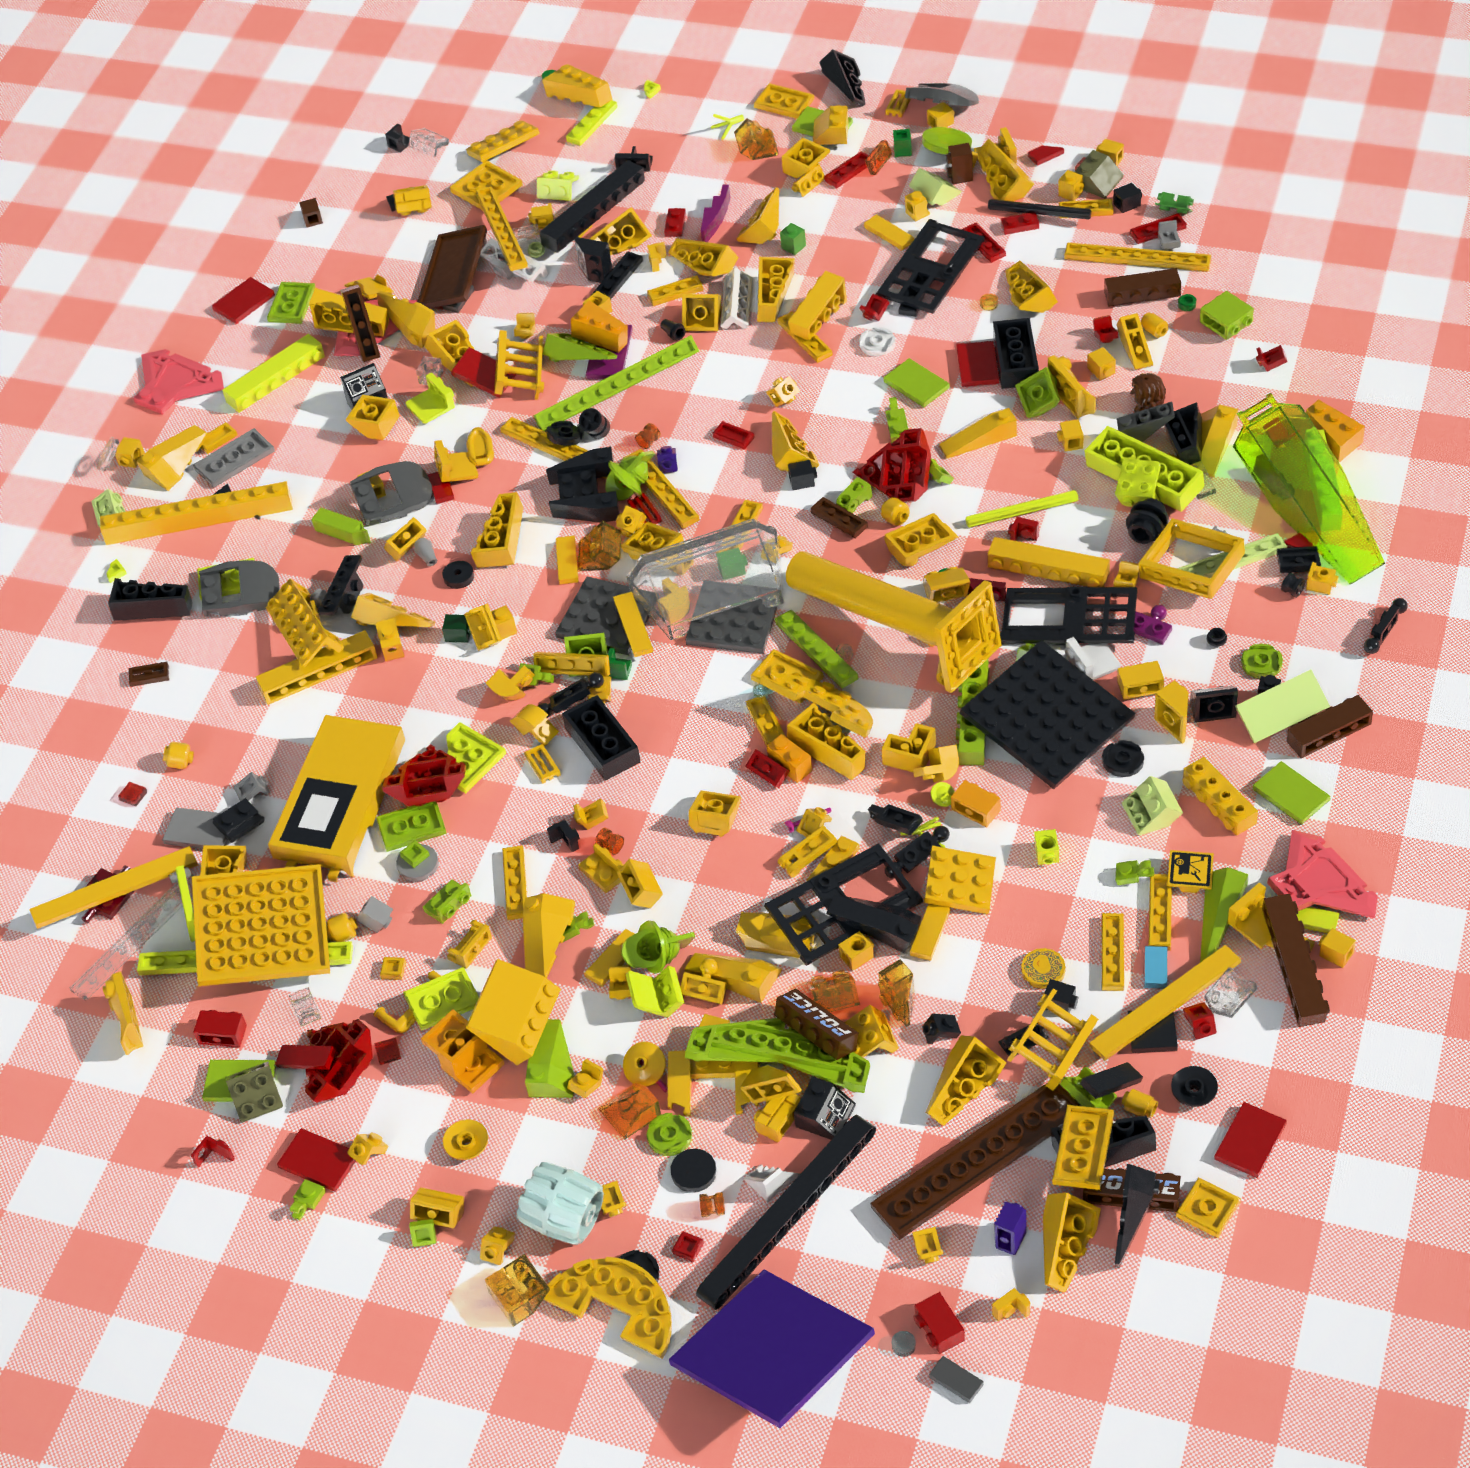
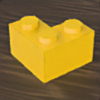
M915 723L909 738L888 734L881 749L883 765L913 772V769L926 767L929 761L928 750L934 749L936 745L935 728Z

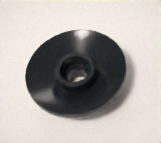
M1188 1066L1180 1069L1173 1076L1171 1090L1174 1097L1182 1104L1200 1107L1210 1103L1216 1097L1218 1083L1215 1076L1209 1070L1199 1066Z

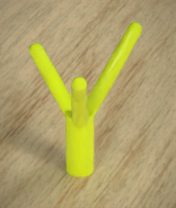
M713 114V117L725 122L712 125L711 128L728 125L721 137L724 140L732 125L744 121V117L742 114L733 118Z
M935 817L920 825L911 835L920 836L924 830L941 826V822H937L939 818ZM937 842L941 847L945 848V845Z

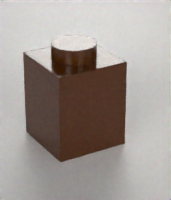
M316 198L299 202L306 228L323 224Z

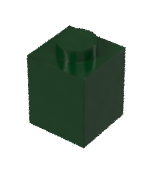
M445 614L442 627L445 642L468 643L472 634L465 616Z

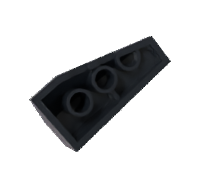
M832 49L819 61L822 73L852 102L864 106L866 104L863 90L860 88L862 81L859 79L861 74L855 59Z
M836 894L826 912L827 915L903 954L910 945L921 920V916L900 906Z
M1127 1164L1115 1268H1120L1153 1201V1195H1158L1160 1180H1155L1156 1173L1132 1164Z

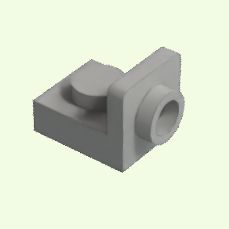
M250 772L233 787L240 801L245 798L249 801L259 792L265 795L270 793L267 787V780L262 775L258 776L253 772Z

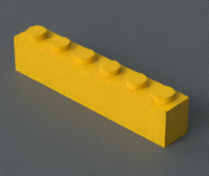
M998 537L993 538L988 551V567L1087 587H1105L1110 573V559Z
M366 630L340 640L344 646L340 653L334 649L329 650L324 647L319 650L306 667H303L298 659H295L255 676L267 705L377 659L374 644Z

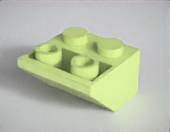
M1149 776L1122 802L1138 835L1169 827L1183 814L1167 782L1153 776Z

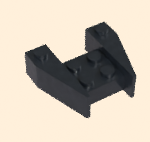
M611 446L589 450L546 469L549 484L559 485L560 499L549 501L552 517L600 523L616 521L620 514L616 491L599 493L597 479L607 477L611 472L608 462H615Z

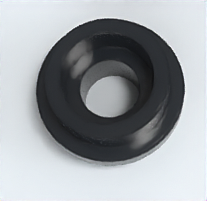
M1212 628L1208 632L1206 640L1211 646L1220 647L1227 642V634L1221 628Z

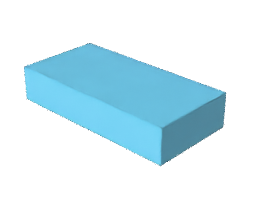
M1145 946L1144 988L1164 989L1167 987V947Z

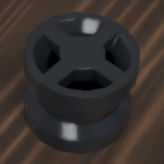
M1289 573L1282 582L1281 591L1285 593L1290 592L1293 597L1297 598L1302 593L1306 581L1302 578L1298 579L1294 574Z

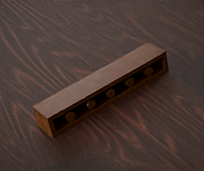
M1290 894L1264 898L1262 905L1263 915L1271 935L1272 944L1298 1027L1324 1023L1327 1014L1330 1013L1328 1001L1324 1000L1322 996V982L1317 980L1315 974L1317 973L1316 963L1314 960H1311L1309 955L1311 953L1309 941L1305 940L1303 936V922L1299 921L1297 917V903L1292 901Z

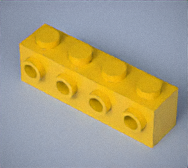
M1204 756L1183 769L1182 781L1185 787L1191 789L1196 794L1198 800L1202 803L1204 802L1209 807L1211 813L1223 822L1226 829L1231 830L1237 836L1257 824L1258 810Z

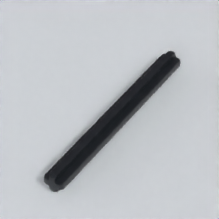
M994 199L988 201V208L990 210L1036 213L1037 215L1087 220L1092 215V211L1085 208Z

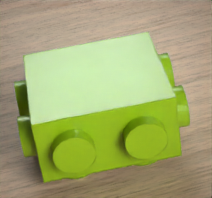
M1226 290L1200 308V323L1228 340L1253 322L1254 308Z

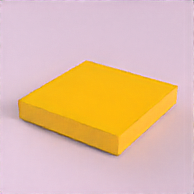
M1198 1177L1177 1210L1176 1217L1219 1238L1241 1203V1198Z

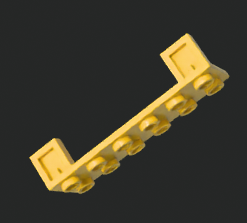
M289 578L276 595L268 601L266 609L300 664L306 667L323 646L340 653L344 648L342 642L336 635L324 629L308 604L311 601V594L307 588Z

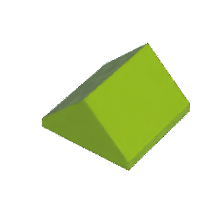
M604 633L564 637L566 653L608 655ZM569 675V677L582 676V675Z

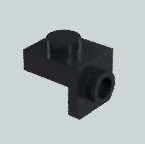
M565 819L547 828L548 838L551 843L563 839L571 852L579 849V834L575 828L571 829Z
M932 1013L922 1026L928 1044H933L938 1037L958 1038L961 1034L955 1015Z

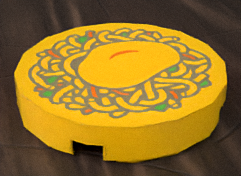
M1040 948L1029 952L1023 958L1021 972L1022 977L1029 982V985L1034 988L1046 989L1050 979L1060 982L1064 979L1066 966L1064 959L1059 953L1052 949Z

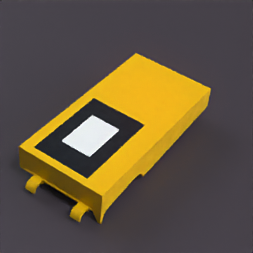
M331 715L324 716L268 843L273 859L287 861L285 868L295 867L298 863L306 865L321 864V867L330 868L328 873V881L337 883V877L341 871L346 872L350 877H354V863L366 830L369 826H373L385 795L382 789L384 779L393 774L405 742L401 726Z

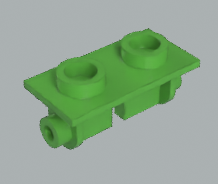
M1167 192L1158 193L1157 200H1160V203H1155V205L1160 206V210L1170 211V208L1177 209V213L1187 214L1188 211L1193 212L1192 209H1189L1194 203V199L1191 196L1178 195L1177 201H1174L1175 194Z

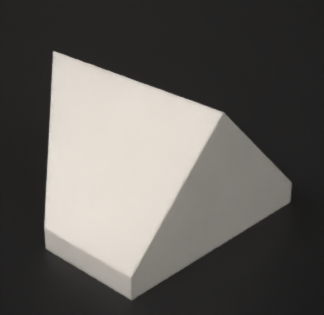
M760 1164L743 1179L765 1201L769 1202L801 1173L782 1171L779 1167L776 1169L771 1167L769 1169L767 1165L763 1167Z

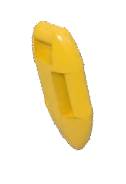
M473 428L466 440L468 458L475 466L488 465L494 458L492 438L483 428Z

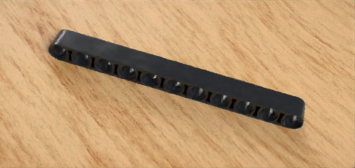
M854 1115L699 1285L696 1296L714 1310L719 1309L875 1135L876 1126L861 1116Z

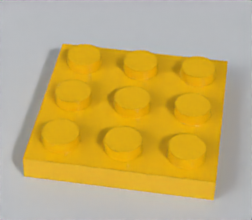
M486 160L450 186V191L482 210L475 190L492 186L500 203L523 186L521 179Z
M932 846L924 903L989 914L996 857Z

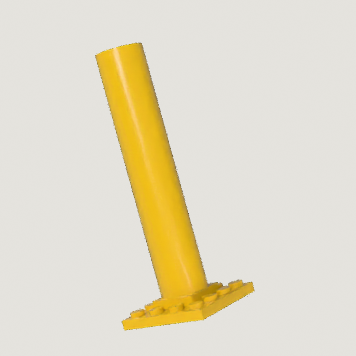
M800 551L795 554L787 566L786 582L792 589L937 646L945 690L950 693L954 692L1002 646L991 582L986 580L953 609L806 551Z

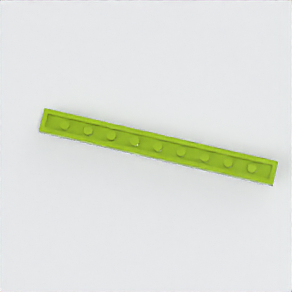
M692 335L536 413L533 417L539 429L545 431L548 426L551 427L552 423L564 421L700 351Z

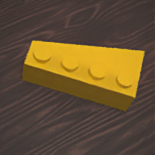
M569 64L561 66L560 69L542 79L546 95L550 98L554 95L560 100L569 98L571 102L582 101L585 105L602 107L613 100L607 81Z
M759 257L757 322H776L794 275L795 258Z
M826 270L822 276L818 277L816 284L808 291L804 301L799 303L796 312L789 317L788 325L791 334L809 341L821 329L822 322L827 323L830 320V314L832 312L836 313L839 310V305H844L847 302L844 277Z
M315 288L309 302L314 327L316 329L353 333L342 295ZM364 302L374 336L384 337L389 323L387 308Z
M517 492L498 495L490 511L491 516L489 520L485 521L484 531L482 535L479 534L476 540L477 545L471 550V555L477 568L514 565L523 513V505Z
M812 703L787 725V738L811 757L850 780H853L865 769V750L850 736H845L838 725H834L829 721V717L825 713H821L815 703Z
M203 845L200 875L243 872L247 863L246 846Z

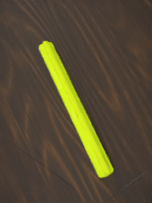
M1076 490L969 515L965 517L966 525L970 528L1078 501V494Z

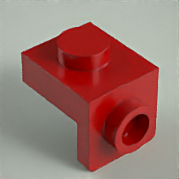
M872 294L866 306L861 305L859 309L863 313L862 316L866 319L880 321L890 302L887 299Z
M1110 315L1093 319L1094 335L1100 342L1110 343L1113 339L1119 338L1118 331L1112 326Z
M1281 345L1264 353L1260 347L1256 348L1258 353L1256 360L1259 366H1264L1267 372L1288 362Z

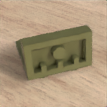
M269 1062L226 1076V1083L240 1122L248 1121L283 1107Z

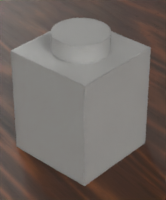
M371 896L363 905L356 921L378 933L382 928L386 929L392 920L390 914L393 908Z

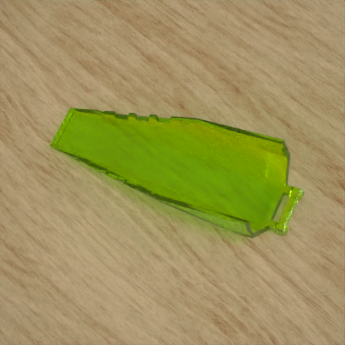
M1270 392L1265 395L1266 398L1245 411L1241 410L1236 413L1243 426L1233 444V449L1273 510L1297 533H1301L1313 546H1317V551L1322 558L1351 585L1383 566L1385 561L1342 466L1307 413L1299 404L1277 403ZM1269 404L1272 406L1251 420L1247 419Z

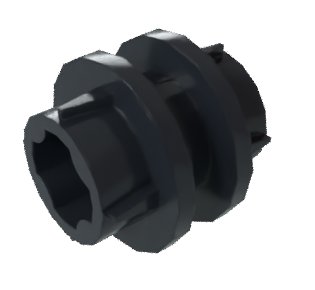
M1153 498L1135 503L1131 508V513L1126 518L1129 536L1140 544H1148L1151 541H1155L1169 523L1165 506Z

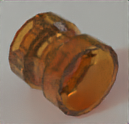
M648 423L643 427V431L636 434L635 440L643 449H649L653 445V441H657L660 438L661 432L654 424Z
M604 827L598 832L595 843L599 844L602 848H607L610 854L616 855L624 845V837L619 834H613L610 829Z
M716 1192L710 1196L699 1194L702 1218L709 1217L711 1214L725 1215L723 1192ZM712 1199H714L715 1210H713Z

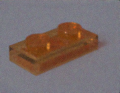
M881 140L865 160L870 175H877L893 155L887 140Z

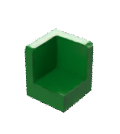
M910 128L893 130L895 157L912 156Z
M610 648L608 652L609 676L612 679L628 680L632 668V660L616 658L614 648Z

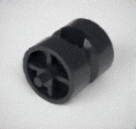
M588 408L581 413L579 425L589 436L594 439H602L609 433L610 422L597 409Z

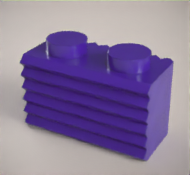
M1004 1202V1206H1002V1210H1000V1214H998V1218L994 1222L996 1249L1011 1255H1016L1027 1233V1210L1020 1204Z

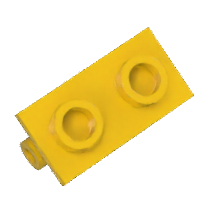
M818 163L808 173L794 182L792 190L800 192L801 196L804 197L824 180V173L820 164Z

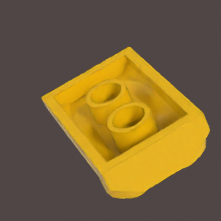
M1053 355L1048 357V368L1057 379L1056 388L1059 398L1077 419L1088 414H1094L1096 398L1078 382L1070 370L1072 368L1070 360L1064 356L1057 357Z
M935 513L884 534V540L890 553L900 564L908 567L917 564L919 557L958 538L956 533L946 523H943Z
M648 521L620 545L623 552L628 553L633 560L644 558L671 566L675 565L687 554L684 538L681 533Z
M741 912L736 933L743 940L746 950L800 958L796 949L769 913ZM783 915V916L787 919V918L791 917L792 915ZM805 918L791 924L797 935L812 928ZM816 934L802 941L810 952L812 951Z
M120 971L112 974L109 980L105 981L106 985L102 986L105 998L108 999L111 1011H115L121 1024L120 1043L125 1054L129 1055L133 1050L144 1047L133 998Z

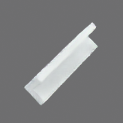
M490 238L482 248L480 257L491 261L493 257L505 259L497 241ZM490 249L493 254L487 255L486 253ZM525 254L524 257L528 267L512 271V273L532 283L537 276L545 279L549 274L543 263ZM526 270L529 271V272H531L532 274H531V275L526 274Z
M736 267L724 277L720 327L727 329L733 322L744 329L749 325L752 277ZM738 301L741 302V304L743 305L744 308H741V306H740V304L738 303Z

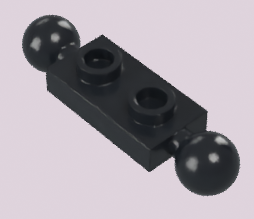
M1394 599L1389 610L1383 612L1379 624L1373 626L1371 631L1373 638H1368L1363 645L1364 650L1368 654H1375L1379 651L1381 644L1397 623L1399 614L1406 612L1408 603L1405 599Z
M594 672L589 675L588 681L583 677L549 697L550 703H541L538 707L548 714L546 718L551 716L553 710L556 714L564 711L572 704L585 699L591 694L590 688H600L604 683V678L600 673Z
M937 826L933 830L932 836L928 831L920 835L894 855V859L897 862H894L892 866L898 868L900 872H902L903 868L906 873H909L930 857L932 846L941 847L937 842L943 843L949 839L950 832L948 828ZM885 866L886 876L895 879L892 870Z

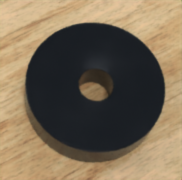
M466 561L451 562L445 566L442 572L444 583L453 589L464 588L470 585L474 579L473 567Z

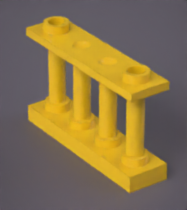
M499 331L494 394L502 395L503 387L506 388L507 386L535 390V400H538L539 394L543 393L544 382H541L542 354L545 346L543 344V336H539L538 344L536 345L510 341V339H507V331ZM506 349L536 352V357L511 354ZM515 361L536 364V370L508 366L505 362ZM509 373L535 377V382L508 379L505 375Z
M1054 988L1049 995L1044 993L1037 1003L1040 1006L1038 1012L1020 1040L1015 1038L1008 1050L1011 1051V1054L1007 1059L1011 1062L1018 1053L1041 1068L1050 1077L1046 1087L1052 1091L1063 1079L1099 1020L1092 1014L1086 1021L1083 1019L1079 1020L1051 1000L1057 992ZM1047 1008L1075 1027V1031L1078 1034L1070 1035L1043 1017L1042 1014ZM1036 1023L1066 1042V1046L1069 1047L1068 1050L1059 1049L1034 1032L1033 1028ZM1026 1039H1030L1055 1056L1059 1065H1051L1023 1046Z

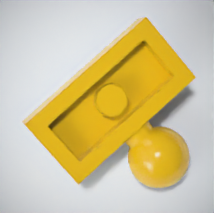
M707 958L701 962L700 970L703 973L702 976L684 972L680 986L682 995L722 1005L727 983L710 979L718 969L715 960Z

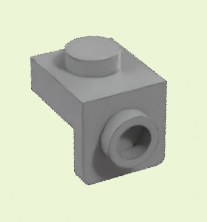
M1176 220L1159 222L1158 239L1162 249L1180 248L1181 246Z
M495 257L491 259L489 263L496 275L508 280L513 277L514 273L510 271L507 263Z

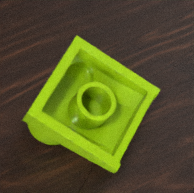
M1047 367L1015 385L1027 418L1041 416L1056 407L1060 401L1056 388L1057 379Z

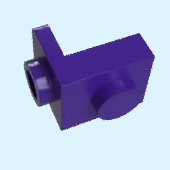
M663 446L660 450H657L659 470L662 473L677 472L676 448Z

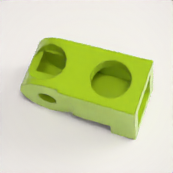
M856 477L838 496L836 504L851 513L855 512L864 500L869 501L873 497L871 485Z

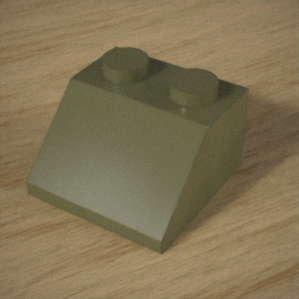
M1092 150L1075 170V173L1083 175V191L1104 199L1107 198L1124 177V174L1108 155Z

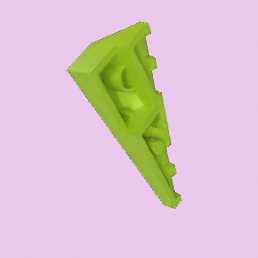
M1229 867L1213 871L1212 889H1205L1200 962L1218 950L1230 926L1228 924L1229 908L1242 897L1248 885L1249 874Z

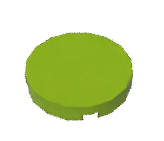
M1254 644L1242 654V669L1253 678L1260 679V676L1265 677L1267 675L1276 676L1282 669L1283 657L1281 652L1275 650L1269 644Z
M665 1113L657 1116L650 1122L646 1137L650 1148L655 1153L663 1156H674L683 1152L692 1141V1128L684 1116Z

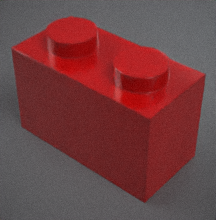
M200 1010L193 1033L198 1044L240 1048L247 1024L242 1013Z
M940 1292L915 1304L914 1321L919 1329L923 1328L927 1333L925 1336L929 1345L932 1348L936 1347L939 1354L965 1341V1329Z

